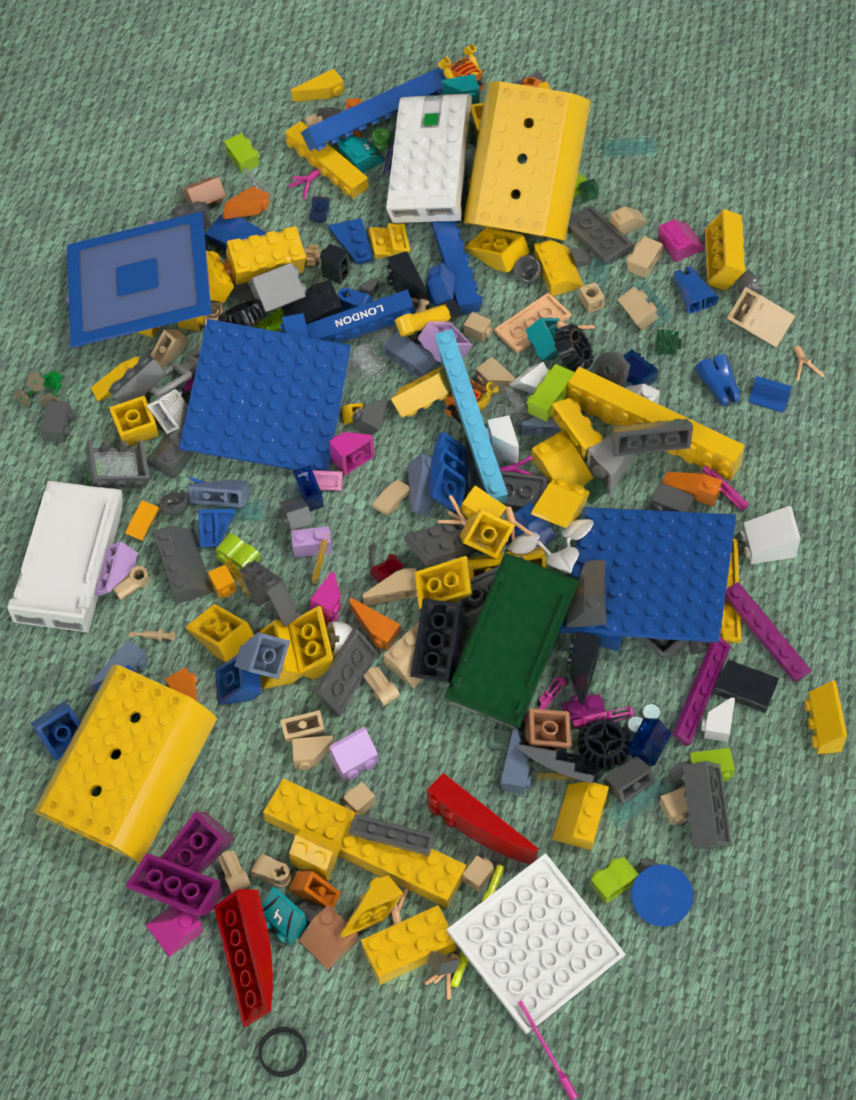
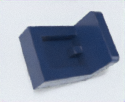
M313 196L309 220L317 223L326 222L330 212V198Z

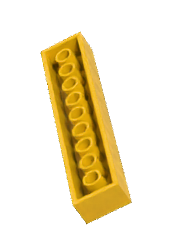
M578 367L568 382L567 399L571 398L573 402L576 401L580 408L588 415L601 418L606 424L626 426L637 423L645 424L656 421L688 419L693 424L690 448L667 451L671 455L682 457L687 463H694L700 466L701 469L707 465L724 480L728 479L730 481L742 464L744 444L586 369Z
M284 778L263 812L266 822L293 835L307 828L341 844L339 857L380 877L389 875L395 884L447 909L462 883V874L467 869L466 864L434 849H431L430 856H425L349 835V830L354 815L358 813Z

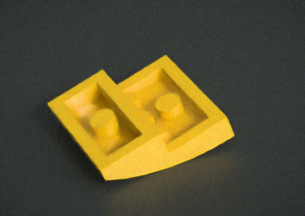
M388 223L386 228L369 227L368 235L374 259L390 257L405 251L410 253L405 224Z

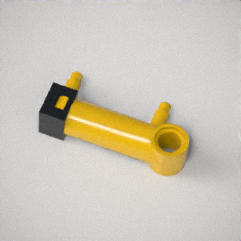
M454 299L421 312L405 314L394 321L402 338L423 330L429 321L453 322L462 315Z

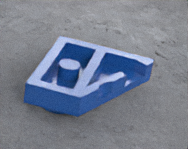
M235 509L198 510L200 548H217L221 544L234 516Z

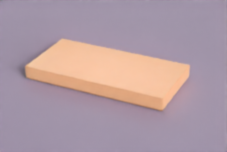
M548 292L496 327L494 333L518 354L532 344L527 338L525 329L538 319L559 318L561 322H565L572 317V314Z

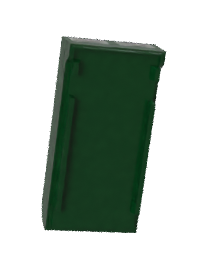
M505 552L456 672L444 696L445 701L520 731L575 596L579 580Z

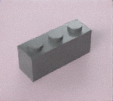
M148 353L146 356L141 357L133 368L128 369L119 381H115L108 391L121 404L144 396L167 373Z

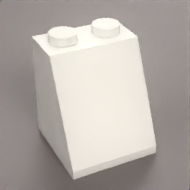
M791 506L744 522L743 528L740 531L741 542H745L744 554L746 558H749L750 564L796 558L801 538Z

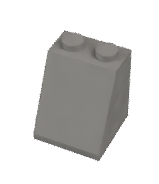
M292 263L256 276L248 282L254 299L262 302L266 314L303 299L306 293L304 284L300 283L298 278L300 276L298 268L293 266Z
M609 436L588 449L587 468L602 487L611 494L633 462L634 454L615 456L612 439Z

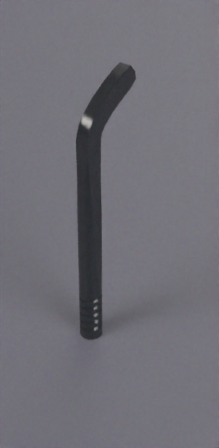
M453 410L451 415L463 427L458 411ZM465 434L467 488L471 491L475 486L474 460Z

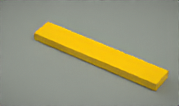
M733 539L727 588L739 582L737 539ZM725 599L721 637L727 643H741V617Z

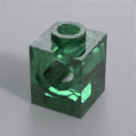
M657 329L655 354L676 356L677 349L681 350L682 339H678L679 331Z

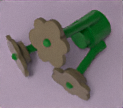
M54 370L43 376H40L39 372L34 371L27 375L28 379L26 380V384L32 387V389L27 393L21 389L15 390L17 401L24 407H29V396L35 391H42L44 386L48 389L55 388L52 394L46 393L40 396V404L46 407L48 401H58L55 395L62 387L60 384L62 376Z

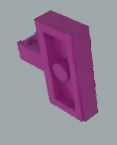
M574 686V696H571V701L561 703L562 710L569 712L570 722L580 719L582 716L605 712L600 694L593 696L587 694L585 704L580 705Z

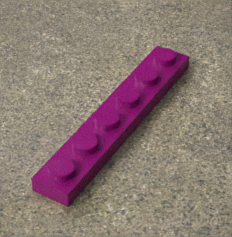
M737 582L728 587L725 599L791 680L797 683L809 675L812 670L743 586Z
M721 636L719 643L710 642L672 733L683 745L689 746L692 742L731 648Z

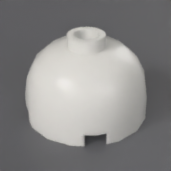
M329 622L326 627L330 647L334 649L332 651L333 660L352 631V628L346 623Z

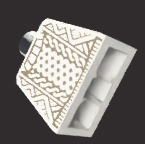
M174 389L147 405L167 434L179 429L186 419L188 405L185 401L187 396L185 393Z

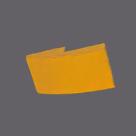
M142 500L125 534L144 541L160 507Z

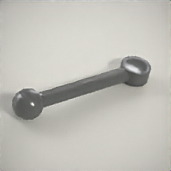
M375 544L369 546L371 551L370 570L374 566L375 551L377 549ZM371 574L368 575L370 580L375 579Z

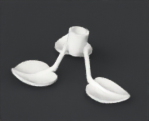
M589 519L576 520L567 528H564L562 535L567 537V548L557 553L551 554L538 541L540 538L539 534L532 532V536L525 533L514 539L508 547V552L519 555L526 554L532 551L536 545H539L549 556L547 563L550 567L560 570L563 575L570 574L579 556L578 549L570 547L571 539L579 540L590 531L594 522Z

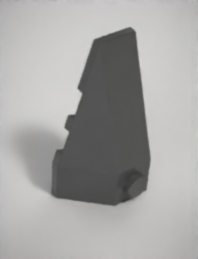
M605 559L585 561L578 579L579 583L575 596L567 613V628L607 625Z

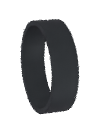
M277 1027L263 1036L259 1044L258 1054L263 1068L268 1073L277 1077H287L295 1074L303 1067L307 1058V1047L304 1038L298 1031L290 1027ZM282 1032L297 1036L304 1046L303 1057L297 1066L288 1071H275L264 1063L262 1049L265 1042L271 1036Z

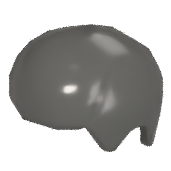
M530 255L520 257L513 268L515 277L526 284L536 282L542 273L541 263Z
M746 271L739 277L737 286L740 294H742L745 287L759 295L762 294V287L757 285L759 278L755 277L753 272Z
M183 489L180 493L171 490L169 494L163 495L159 500L161 511L171 516L181 515L188 506V494Z

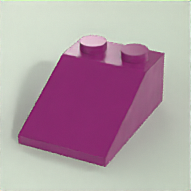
M195 811L161 858L202 874L225 852L234 840V837L207 812Z

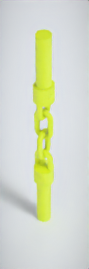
M497 865L488 890L485 892L481 902L496 892L505 869L504 866ZM462 951L457 970L450 983L455 988H458L468 963V959Z

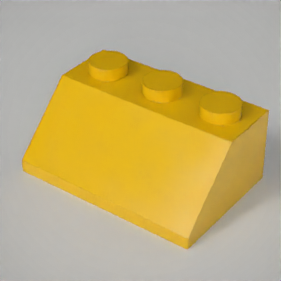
M552 240L534 244V258L541 263V275L548 292L552 296L579 290V288L584 286L567 246Z
M206 251L211 300L224 303L234 285L225 270L219 254L214 251Z
M443 365L396 391L391 400L401 417L406 415L411 417L418 412V409L422 407L426 409L434 404L433 401L437 399L441 401L449 396L448 393L451 389Z
M571 398L557 401L552 404L551 416L572 441L584 460L588 457V449L601 442L603 438L598 431L595 432L592 429V423L589 418L581 414V408L576 401L573 402Z
M317 606L289 623L299 673L313 680L323 676L333 661L322 608Z
M274 620L259 631V633L286 639L290 643L279 679L260 675L262 690L294 683L303 676L299 673L289 624L284 627L281 621Z
M835 680L809 691L807 699L804 700L805 711H809L810 714L808 727L809 730H813L814 735L811 737L812 747L816 748L817 754L842 752L847 738Z
M589 782L568 784L552 840L592 851L608 797L609 787Z

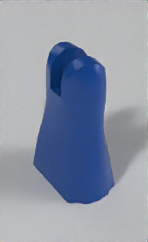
M691 266L685 268L686 275L680 269L674 271V281L688 313L692 314L701 311L702 307L707 309L718 303L719 296Z
M727 355L715 356L713 361L711 358H708L696 365V373L722 407L728 405L727 395L730 396L733 403L740 401V391Z

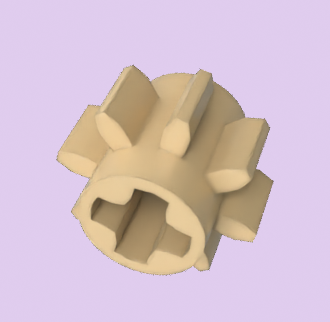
M314 113L304 118V124L310 127L323 121V118Z
M310 244L308 248L304 247L307 265L315 266L317 262L321 263L320 253L322 249H318L316 244Z

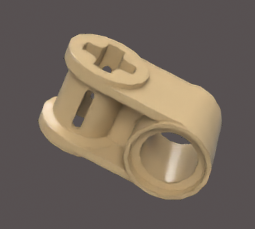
M264 854L258 856L250 871L252 877H259L262 879L261 881L280 888L289 886L292 880L286 864Z

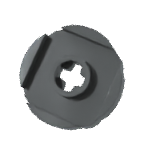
M610 351L597 357L594 363L596 375L619 386L623 385L627 380L630 364L620 353ZM609 367H613L614 372L611 374L610 369H608Z

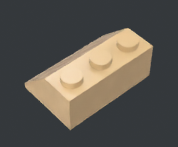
M419 622L384 654V664L412 688L423 680L410 677Z

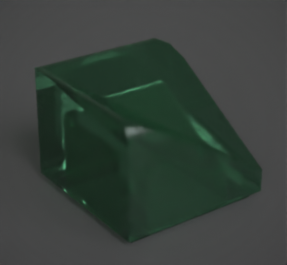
M594 178L579 184L581 201L583 203L594 200L599 196L600 187Z
M597 476L583 486L585 490L590 491L587 499L590 504H593L606 492V484Z

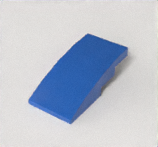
M222 213L211 228L207 230L205 236L226 252L227 241L239 238L243 240L253 235L261 236L265 235L266 232L241 217L224 219L222 218Z
M440 432L431 463L430 497L454 514H458L449 496H453L460 508L467 488V479L465 478L467 473L465 463L466 450L462 444L447 433Z

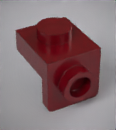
M391 553L385 562L371 567L369 573L380 583L396 571L402 570L403 564Z

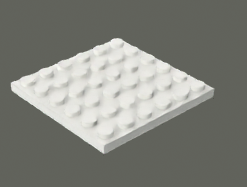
M546 853L446 930L525 1034L529 1033L533 1028L521 1009L519 1001L522 1000L537 1026L626 955Z

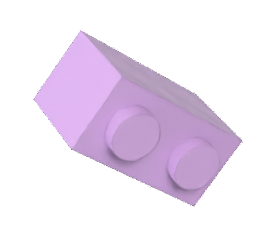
M329 526L291 531L294 558L318 555V551L320 555L321 547L319 549L322 536L323 551L324 540L327 539L325 554L332 553Z

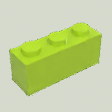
M557 364L551 370L549 369L543 382H539L535 393L531 394L527 400L528 413L548 422L551 418L552 404L563 400L568 394V382L575 372Z

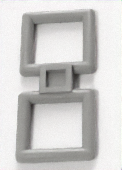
M201 347L188 354V362L183 365L174 363L164 369L167 373L166 376L174 371L182 374V376L160 389L154 386L149 392L157 397H161L191 379L193 374L196 373Z

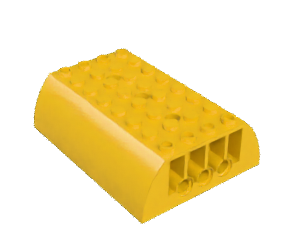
M501 81L488 82L463 223L565 241L591 100L568 92ZM528 118L534 121V125L531 128L524 126V122ZM521 154L527 155V162L524 164L518 162V157ZM516 189L521 192V196L517 200L511 197L512 191Z
M112 665L33 810L34 813L140 863L145 854L148 853L218 718L191 697L120 665ZM139 713L141 715L140 720L137 723H132V715ZM121 750V756L118 759L114 760L111 758L113 751ZM101 787V794L96 797L92 796L93 788Z

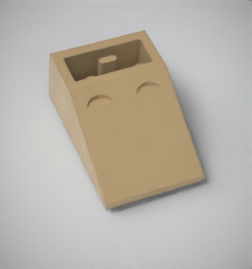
M745 287L727 319L777 348L796 316Z

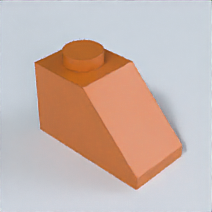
M297 871L289 888V891L302 900H308L324 908L329 905L332 909H334L341 894L339 890L313 871Z

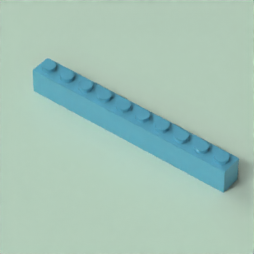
M450 329L436 333L435 344L484 491L500 503H507L508 493L453 330Z

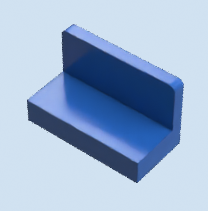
M756 376L748 402L783 413L790 397L792 386Z

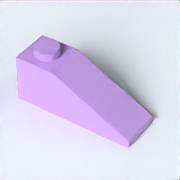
M121 541L108 546L95 596L98 597L109 593L136 565L138 552Z

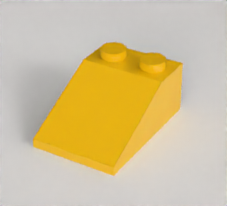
M487 227L465 246V251L494 270L506 273L513 269L520 257L530 253L524 235Z
M563 431L532 448L531 460L544 476L548 477L549 482L555 478H563L567 480V483L585 487L595 480L576 447Z
M555 478L548 484L533 508L531 515L567 528L582 514L590 491L585 490L583 486L567 483V480L563 478Z
M466 556L415 572L419 609L422 607L423 599L458 603L472 594Z
M216 604L210 606L185 627L215 657L225 663L235 657L240 647L254 636L248 622Z
M389 875L381 878L376 877L369 883V889L361 895L360 902L340 934L342 938L387 919L404 894Z

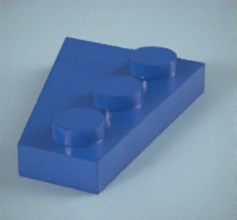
M362 218L328 225L329 231L333 233L336 240L348 251V255L356 265L373 262V255Z

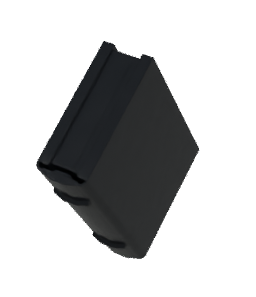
M728 659L716 687L715 695L721 696L724 699L735 698V702L766 713L779 678Z

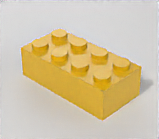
M725 209L705 228L707 284L721 290H727L744 274L746 269L744 265L745 252L743 247L742 215Z
M439 905L361 940L362 949L379 985L427 964L430 951L446 955L457 950V944L446 931L449 925Z

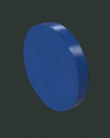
M665 864L653 865L642 871L636 878L631 893L632 903L637 914L647 923L662 927L671 926L681 921L690 911L693 903V889L687 876L679 869Z

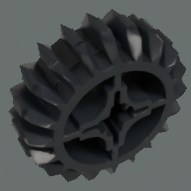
M256 299L231 307L218 317V321L251 327L262 321L266 317L262 302Z
M573 324L565 325L557 330L554 338L556 344L554 346L557 349L556 353H558L559 359L566 366V369L576 372L578 367L586 370L591 367L594 356L586 333Z
M605 716L602 718V721H599L597 717L594 719V723L589 720L587 726H582V732L578 733V752L582 753V756H586V759H588L587 764L589 765L594 762L595 767H598L600 764L605 769L606 765L613 769L614 762L620 766L622 760L626 761L627 754L631 752L630 746L632 741L629 740L631 737L630 733H627L626 726L621 727L620 721L614 723L613 717L610 721H606ZM601 731L599 735L593 736V738L590 737L594 733ZM603 737H605V741L607 742L605 749L604 744H602ZM616 748H619L614 753L607 754L610 750H616Z

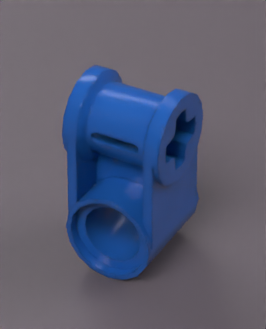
M342 288L338 291V298L344 311L373 302V298L367 293H361L350 288Z

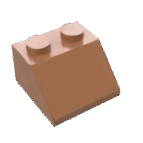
M215 176L181 188L189 205L198 201H205L207 204L213 203L214 205L222 202V198L226 197L220 178Z
M530 708L525 719V739L530 745L570 749L569 712Z
M327 905L312 919L299 942L329 970L359 940L357 932L344 938L341 937L340 934L347 922Z

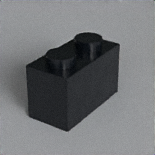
M329 243L326 249H323L320 253L322 275L324 278L341 285L350 273L348 251Z

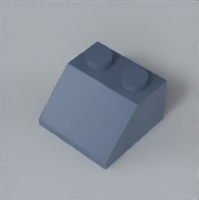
M258 632L240 647L234 666L248 672L279 679L290 641Z

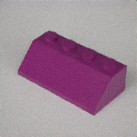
M149 853L145 854L126 884V888L198 917L212 912L214 906L223 895L219 880Z

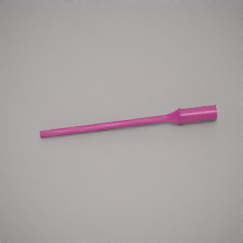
M522 1000L519 1001L521 1009L558 1073L559 1082H561L570 1100L578 1098L579 1096L568 1079V1075L560 1069Z

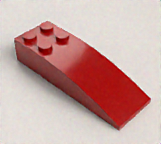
M442 773L427 789L429 811L435 816L439 814L444 818L443 821L448 827H455L475 842L511 859L529 865L538 859V847L446 774Z
M237 889L216 904L214 910L244 1028L271 1012L273 966L268 928L258 889Z

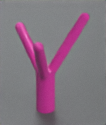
M316 169L307 176H293V180L299 181L289 184L288 187L306 182L302 199L305 200L310 182L320 175L319 170Z
M532 456L525 458L517 464L499 468L500 471L534 475L518 468L530 461Z

